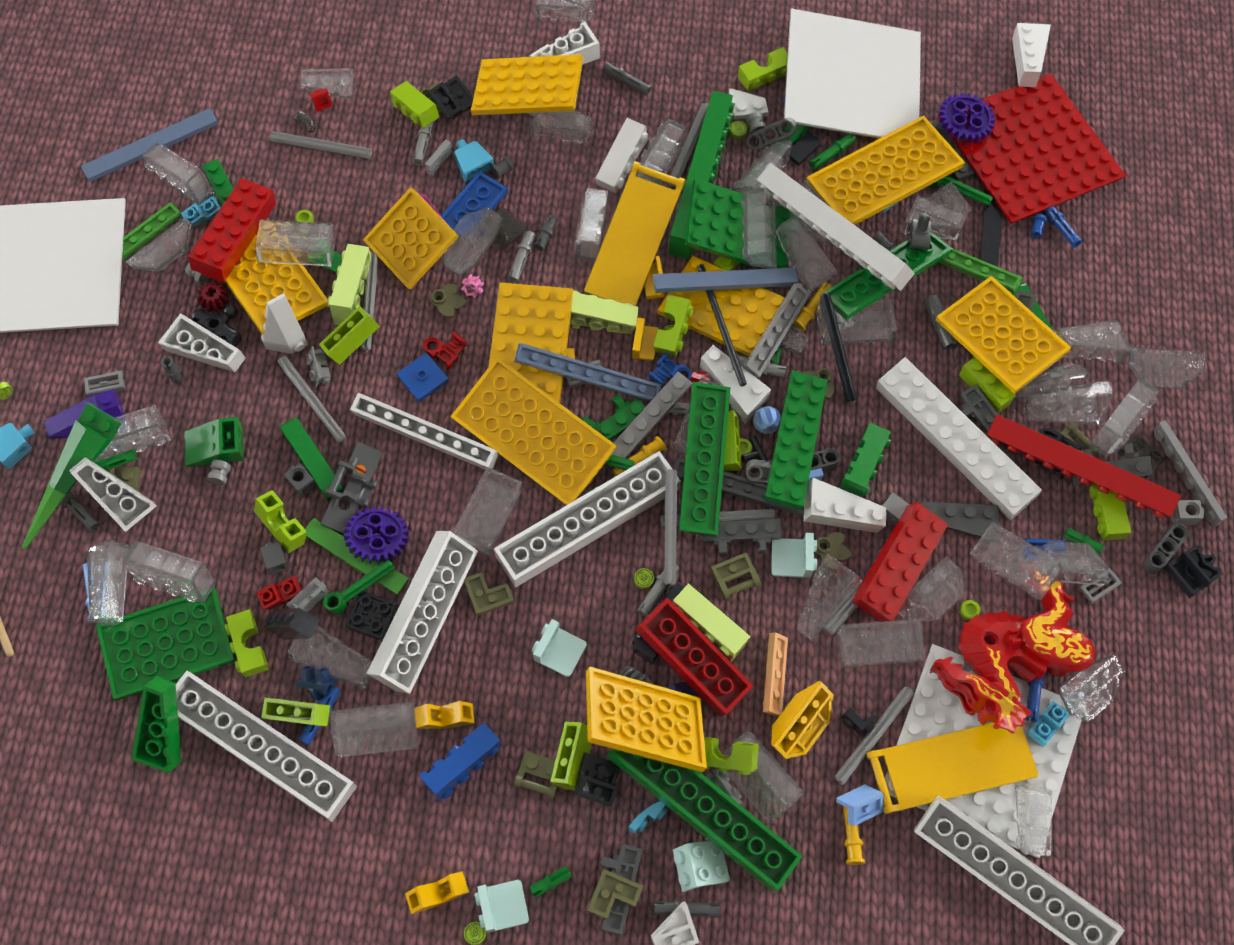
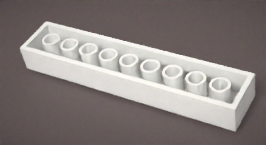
M771 162L757 178V181L761 183L760 188L766 194L776 199L778 203L789 209L796 217L801 218L808 226L814 228L821 236L827 238L833 245L843 250L850 258L855 259L863 268H867L875 277L881 279L891 289L894 290L896 287L901 291L915 274L906 263Z
M906 357L878 380L876 389L993 505H998V509L1010 521L1038 497L1042 489Z
M658 451L495 547V557L515 588L665 499V472L672 469L661 452ZM677 476V491L680 490V483H681V481H680V479L678 478V476Z
M186 671L177 682L176 696L179 719L329 821H334L357 788L354 782L189 671Z
M937 795L914 828L916 834L1069 945H1115L1125 931L1121 925L939 795Z

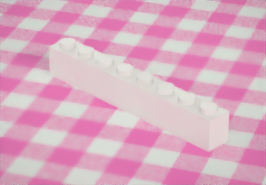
M360 393L357 394L350 408L358 417L489 472H492L499 457L495 449Z

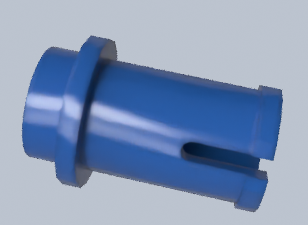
M1037 214L1033 218L1034 224L1030 235L1034 238L1042 236L1044 225L1047 224L1046 216L1043 214Z

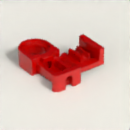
M455 332L452 333V341L449 344L446 343L444 345L435 337H429L423 343L425 353L433 359L437 357L444 362L447 369L453 367V362L456 363L459 360L458 354L467 346L466 340ZM430 343L437 344L435 350H429L427 346Z

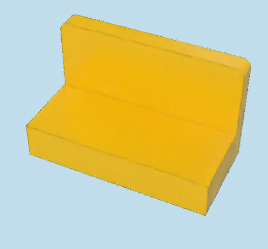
M655 256V263L652 264L644 284L647 300L663 298L665 296V292L655 293L652 279L653 274H663L659 256Z
M637 318L632 359L654 361L655 350L653 344L659 328L644 326L645 318Z

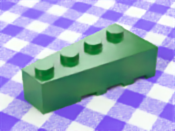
M869 423L840 489L859 497H866L870 486H867L868 481L874 480L877 470H874L876 464L880 465L884 458V455L881 454L883 448L887 450L892 440L888 438L891 431Z
M156 676L143 686L131 760L170 773L181 763L176 683Z

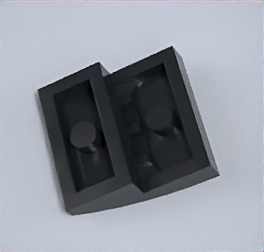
M457 75L446 83L441 82L428 91L448 119L454 118L472 107L474 97Z
M584 752L577 775L575 795L611 807L618 790V786L615 783L621 768L610 760Z

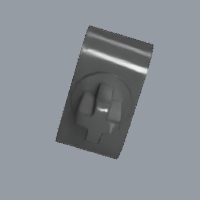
M926 212L920 214L919 219H912L910 248L929 250L931 220L930 215H927Z

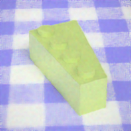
M348 244L346 251L342 252V264L338 266V277L332 285V296L328 298V307H330L335 325H340L360 306L359 295L363 296L365 285L363 279L367 280L371 262L369 247Z
M574 291L570 319L572 328L579 329L580 326H588L591 330L595 331L607 328V332L632 334L637 324V306H633L630 303L615 302L612 299L598 298L595 295L580 294Z
M690 584L672 601L730 662L733 661L748 642L750 636Z

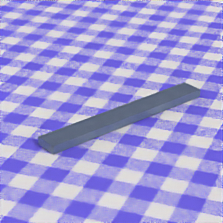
M209 108L82 165L81 168L88 181L91 182L219 123Z
M795 268L653 274L652 278L655 293L793 286V284L799 282Z
M518 343L514 358L515 363L649 402L661 390V384L526 344Z

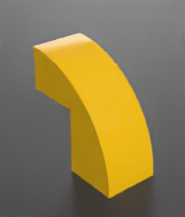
M457 701L444 706L425 704L415 707L416 728L445 729L474 724L473 703Z
M463 872L450 874L437 882L417 886L405 893L411 914H415L457 899L469 893Z

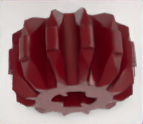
M208 281L207 286L202 285V289L197 290L199 295L197 296L198 303H200L202 309H207L209 312L214 309L218 313V308L224 309V304L229 303V293L226 287L217 281L214 284Z

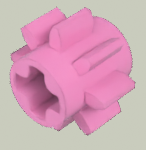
M470 274L468 279H463L462 283L464 286L461 290H464L466 297L469 295L476 298L477 293L481 294L484 291L480 288L484 285V282H481L479 279L480 276L473 277Z

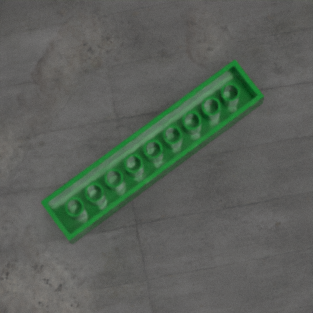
M712 91L670 234L669 255L689 259L691 253L695 252L696 248L685 245L692 184L695 178L712 184L716 179L717 167L720 165L721 153L724 151L725 139L728 137L729 125L733 119L735 103H732L733 95Z
M611 749L606 755L612 762L771 892L779 891L803 857L699 771L616 749Z

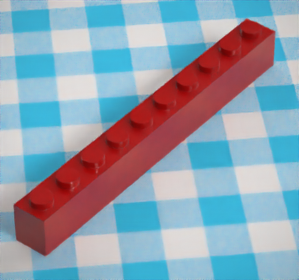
M997 414L986 435L996 446L1002 444L1007 447L1006 450L1014 454L1020 452L1025 455L1024 458L1032 462L1038 460L1043 463L1042 466L1050 470L1056 468L1061 471L1060 474L1068 478L1074 476L1080 479L1079 482L1086 486L1092 484L1098 487L1097 490L1104 494H1109V492L1117 495L1116 499L1125 503L1127 501L1133 502L1136 508L1146 511V509L1154 512V516L1161 519L1172 516L1181 498V495Z

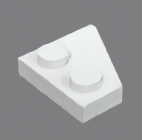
M732 88L729 89L728 94L733 95L732 103H735L733 111L734 120L746 119L749 114L754 112H760L763 117L768 116L765 98Z
M685 901L651 934L654 945H695L699 943Z

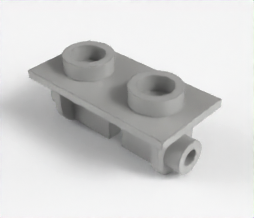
M312 346L306 355L307 365H310L311 369L310 379L314 381V386L317 388L319 383L329 384L331 376L328 367H321L327 366L325 352L322 349L314 351Z
M315 577L286 605L290 609L301 608L308 612L329 590L323 582H320Z
M713 769V773L711 772L705 776L738 804H743L740 800V793L729 784L728 781L730 779L725 772Z

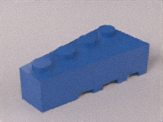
M485 723L465 737L461 747L457 745L449 750L445 760L438 759L434 762L429 773L423 771L419 775L423 784L439 802L442 799H448L458 784L461 786L469 779L468 775L472 771L481 769L485 764L484 761L489 756L493 757L500 751L501 740Z

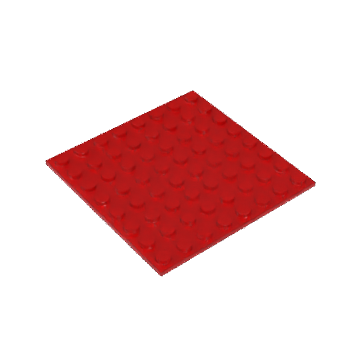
M1051 73L1039 77L1036 87H1020L1018 85L983 98V103H989L987 108H993L991 113H995L994 119H996L993 130L989 136H986L985 140L980 139L977 142L974 139L973 143L966 140L964 143L963 139L960 138L957 141L956 136L952 137L956 146L1011 224L1042 212L1051 206H1057L1126 177V174Z

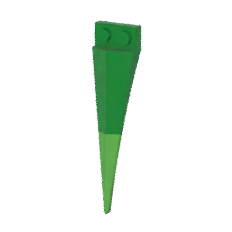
M86 404L79 419L75 420L24 540L22 549L29 546L53 511L78 481L70 473V469L85 457L94 462L114 439L122 422L93 404Z

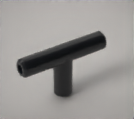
M751 436L749 441L754 451L742 455V460L747 462L759 458V460L768 461L756 436Z

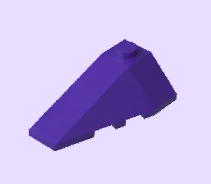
M114 389L93 395L45 420L49 439L68 438L75 420L79 419L87 403L93 404L122 422L116 435L129 431L121 400Z

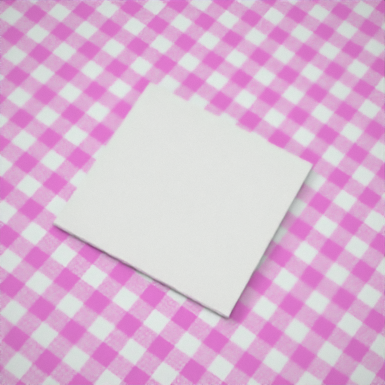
M791 9L784 118H793L796 124L874 138H882L918 119L920 109L921 32Z
M125 198L0 206V333L118 326Z
M931 645L896 746L982 725L978 721V713L975 712L973 716L966 713L960 698L942 685V681L938 679L936 673H930V669L936 660L952 657L951 663L962 664L961 670L975 674L972 671L973 667L963 660L964 656L937 645ZM1012 676L1022 695L1020 703L1027 707L1029 685L1026 681ZM1043 688L1041 689L1038 718L1052 701H1055L1070 715L1044 747L1026 734L1035 722H1030L1031 718H1029V721H1026L1024 718L1025 724L1022 728L1039 776L946 800L1010 847L1038 859L1043 849L1086 705ZM887 770L885 782L891 797L896 799ZM932 803L918 806L917 808L927 811Z

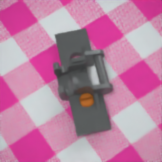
M358 441L349 462L339 461V468L329 489L325 491L332 499L320 523L321 525L345 534L344 528L347 527V521H352V515H355L358 507L365 508L368 506L369 496L378 483L376 480H370L383 452ZM346 472L351 477L343 494L336 491ZM346 500L350 505L349 509H340L339 502Z

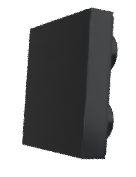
M363 591L358 595L345 628L383 641L398 604Z

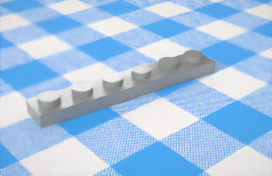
M798 283L793 284L743 365V368L756 378L760 377L810 296V293Z
M677 372L616 439L614 444L617 448L612 455L627 459L691 388L692 382L680 372Z
M1166 420L1160 422L1153 430L1156 440L1163 446L1165 454L1173 462L1175 470L1180 473L1185 486L1190 489L1195 500H1200L1206 519L1213 527L1220 525L1228 517Z

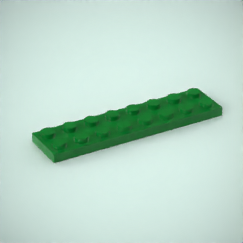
M931 232L929 250L910 248L909 238L890 250V252L909 266L915 273L912 276L913 278L951 254L952 248ZM861 268L822 294L830 293L834 310L848 320L893 291V289L887 286L881 279L875 277L867 268Z
M794 370L791 371L764 500L802 510L819 429L827 379Z
M699 382L692 383L678 532L714 537L718 535L731 387Z

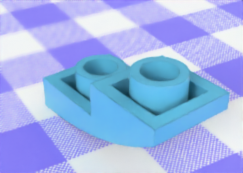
M211 196L199 206L194 203L181 214L191 228L213 219L221 209V205L214 196Z
M1052 701L1038 718V722H1035L1026 734L1044 747L1070 714L1055 701Z
M661 801L651 805L633 820L628 830L636 834L638 830L642 832L647 826V818L652 822H655L657 818L661 820L668 811L665 808L666 805Z

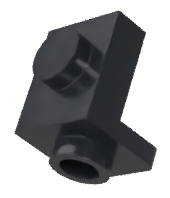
M849 708L841 718L847 728L853 729L859 735L863 730L867 733L875 725L872 721L876 716L873 714L864 721Z

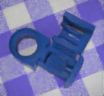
M665 353L658 360L657 368L650 372L648 377L655 383L661 384L662 387L665 384V379H669L670 375L672 379L677 372L686 373L689 376L688 380H691L692 372L682 363L678 366L668 358L669 353Z

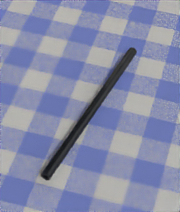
M704 264L697 266L699 272H706ZM705 290L740 387L747 385L714 291Z

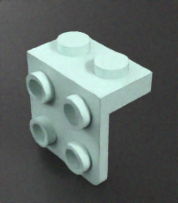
M806 533L804 539L781 538L772 540L771 573L773 576L811 578L813 571L817 570V559H814V552L817 551V540H814V533Z
M552 619L550 624H545L541 632L543 636L540 642L536 641L532 648L534 661L566 677H570L587 643L560 629L559 622Z
M710 841L687 843L673 849L682 892L691 891L701 886L721 884L729 881L730 878L724 853Z
M520 880L489 887L486 885L477 887L478 892L475 893V900L477 906L481 905L482 914L479 915L481 928L486 929L487 933L528 923L529 916Z

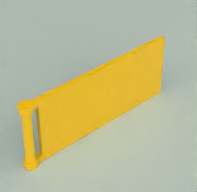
M636 161L633 163L631 173L585 286V292L603 299H612L619 303H630L633 306L637 305L686 179L681 177L678 179L641 166ZM639 172L676 185V190L636 177V174Z
M989 723L984 726L981 725L866 753L868 760L871 761L879 791L883 793L884 814L887 815L930 804L937 795L947 800L1038 777L1039 774L1023 728L1020 726L1016 727V732L1012 734L1005 729L993 728L994 723ZM878 757H884L898 802L897 805H892Z

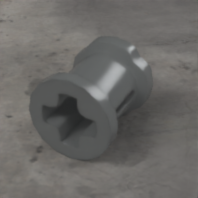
M505 156L502 161L492 164L491 170L500 179L504 173L513 171L514 167L509 158Z

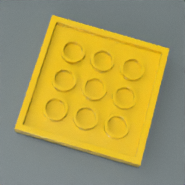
M410 187L366 235L363 241L398 279L411 290L459 236L416 190Z

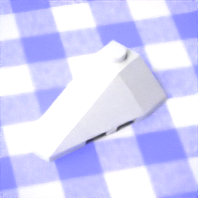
M283 293L267 302L265 310L266 323L263 324L264 334L261 335L265 348L289 354L303 350L308 343L285 294Z

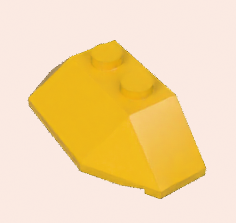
M821 681L795 694L772 725L771 745L785 759L806 755L830 723L834 694Z

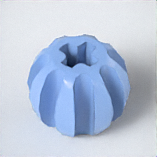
M771 406L762 407L754 414V426L760 433H773L779 429L781 415L777 409Z

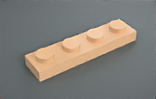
M776 632L769 633L763 712L779 717L783 710L788 638Z

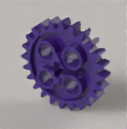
M961 92L960 96L955 93L953 97L949 96L947 100H944L939 109L938 116L940 117L939 122L942 123L941 128H946L945 133H951L950 138L956 136L957 141L961 138L964 143L966 140L973 143L974 139L979 142L980 139L985 140L986 136L990 135L995 126V113H991L992 107L987 108L988 102H982L983 98L978 100L977 95L971 97L970 93L965 96Z
M373 506L371 511L365 507L364 513L358 510V516L352 515V521L348 520L347 527L344 528V540H346V547H349V553L354 552L355 559L361 556V562L369 559V564L376 560L379 565L380 560L383 559L386 562L389 557L395 560V554L401 555V549L405 550L406 543H408L407 523H403V517L398 518V512L391 514V508L384 511L383 506L379 510Z

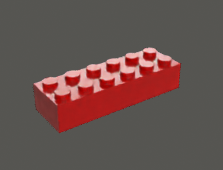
M241 178L189 254L188 259L191 270L225 283L275 207L274 190Z
M918 502L907 505L851 602L882 624L893 622L948 524Z
M668 598L663 600L635 628V631L719 717L727 715L753 687L752 683Z

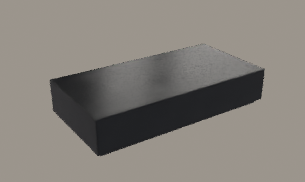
M808 132L786 152V157L799 166L821 146L822 141Z

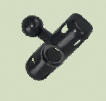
M226 305L223 309L224 315L221 318L206 312L202 308H198L192 313V321L196 322L199 320L198 324L221 339L224 336L227 337L226 342L236 347L242 340L240 332L226 324L229 319L237 316L238 310L236 306Z

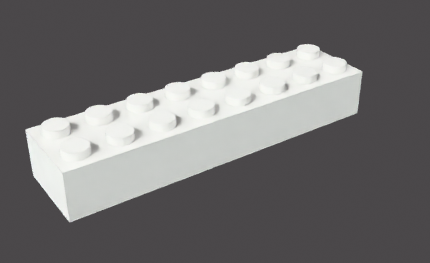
M436 531L368 669V675L396 692L411 693L478 550L451 531Z

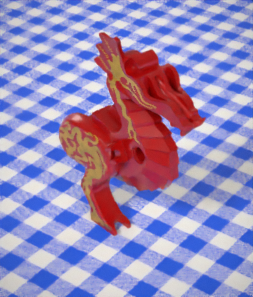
M1029 571L1032 581L1024 579L1023 584L1037 595L1045 612L1028 618L1022 617V615L1008 614V611L994 614L989 612L981 616L976 614L969 622L963 623L959 635L960 644L957 647L964 656L963 660L973 667L972 671L975 674L961 670L962 664L951 663L952 657L936 660L930 669V673H936L938 679L942 681V685L948 691L960 698L966 713L973 716L976 712L978 713V721L983 726L989 721L994 723L993 728L1005 729L1012 734L1016 732V727L1024 726V718L1029 717L1031 711L1020 703L1022 695L1008 667L1026 681L1031 682L1034 679L1041 680L1046 671L1053 676L1063 677L1069 672H1080L1088 669L1094 663L1096 654L1089 638L1080 633L1078 629H1071V627L1066 625L1074 615L1067 603L1073 602L1075 597L1067 595L1063 590V583L1061 581L1033 571Z

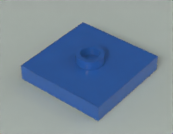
M427 353L396 373L397 377L418 402L449 382V378Z

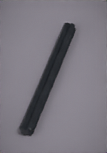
M824 293L820 295V300L845 399L847 402L855 401L856 394L830 293Z

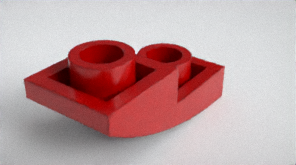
M293 575L277 585L272 583L256 592L262 609L265 611L291 601L302 588L297 577Z

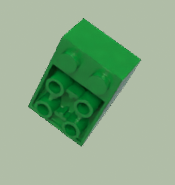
M221 418L186 430L185 466L210 465L213 460H221L227 463L244 461L243 425L239 418Z

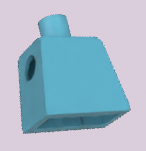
M462 139L456 143L458 149L454 152L455 160L465 183L471 181L479 171L484 174L491 171V165L494 164L493 157L477 141L467 144Z
M12 423L0 427V461L8 470L32 448L26 439L35 434V432L28 424L20 430H17Z

